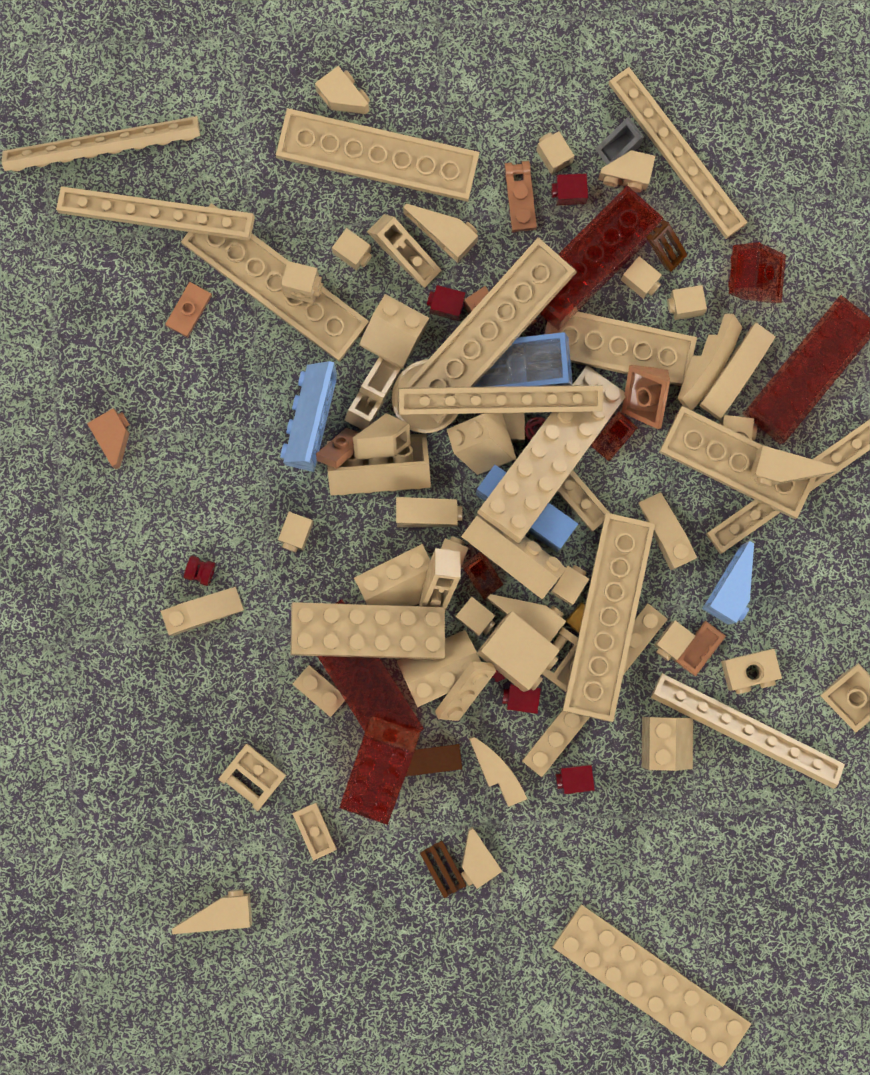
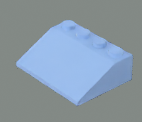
M327 361L307 365L305 372L301 371L298 386H302L300 396L295 395L292 410H296L294 420H289L286 434H290L288 444H283L280 458L284 459L283 463L286 466L315 471L317 463L316 453L320 450L337 380L334 362Z

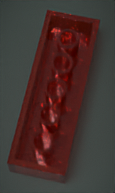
M627 185L558 254L577 273L540 314L559 331L648 242L646 237L649 234L653 235V230L656 227H661L660 222L664 218Z
M840 295L742 414L747 418H754V424L780 445L787 441L870 339V317L844 296Z
M341 599L335 604H345V602ZM317 656L380 757L425 729L380 658Z

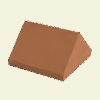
M629 365L625 398L621 412L656 429H661L670 384L668 369Z

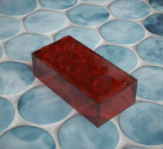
M371 715L339 808L388 825L414 755L420 732Z

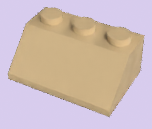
M423 544L354 577L367 605L416 606L420 603L430 558Z
M466 630L445 639L444 659L402 658L397 661L417 707L448 694L472 661L481 662Z

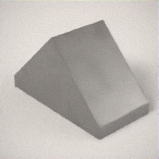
M627 117L595 150L608 165L629 151L638 149L644 136L630 117Z

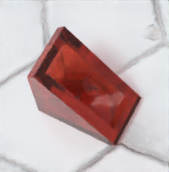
M618 412L590 446L610 461L638 427L622 413Z
M479 552L461 566V570L483 599L504 585L482 552Z

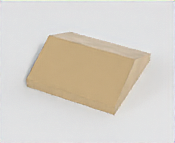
M858 663L843 673L820 695L855 733L870 721V674Z

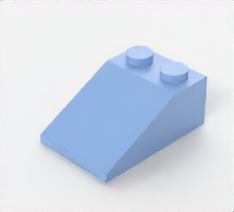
M751 541L740 545L702 608L728 625L742 621L749 611V608L746 606L750 601L754 543Z

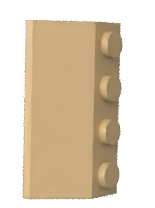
M410 435L411 444L395 456L356 459L355 454H353L338 468L327 465L330 495L431 488L427 435Z
M479 514L461 536L541 599L545 597L566 570V567L557 558L550 556L542 550L538 543L529 540L526 536L518 543Z

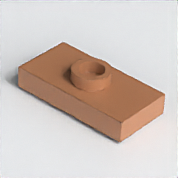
M189 282L165 325L188 338L212 294Z
M345 428L316 453L317 461L338 468L354 454L353 437L359 432Z
M707 621L703 622L694 634V639L678 660H675L676 663L693 676L699 673L726 637Z

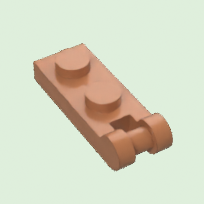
M522 161L521 164L513 165L512 162L504 163L512 232L536 230L530 162ZM523 174V180L514 181V175Z

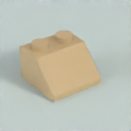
M385 294L373 313L359 346L403 369L425 332L429 317Z
M484 413L447 429L454 454L477 475L490 471L494 465L499 467L516 460L503 413Z

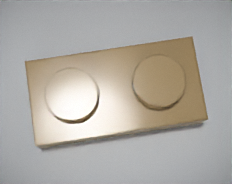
M310 665L293 683L298 690L330 717L347 699L344 694Z
M317 802L292 813L313 861L337 850Z

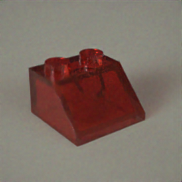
M759 242L733 245L728 294L742 300L782 303L786 255Z

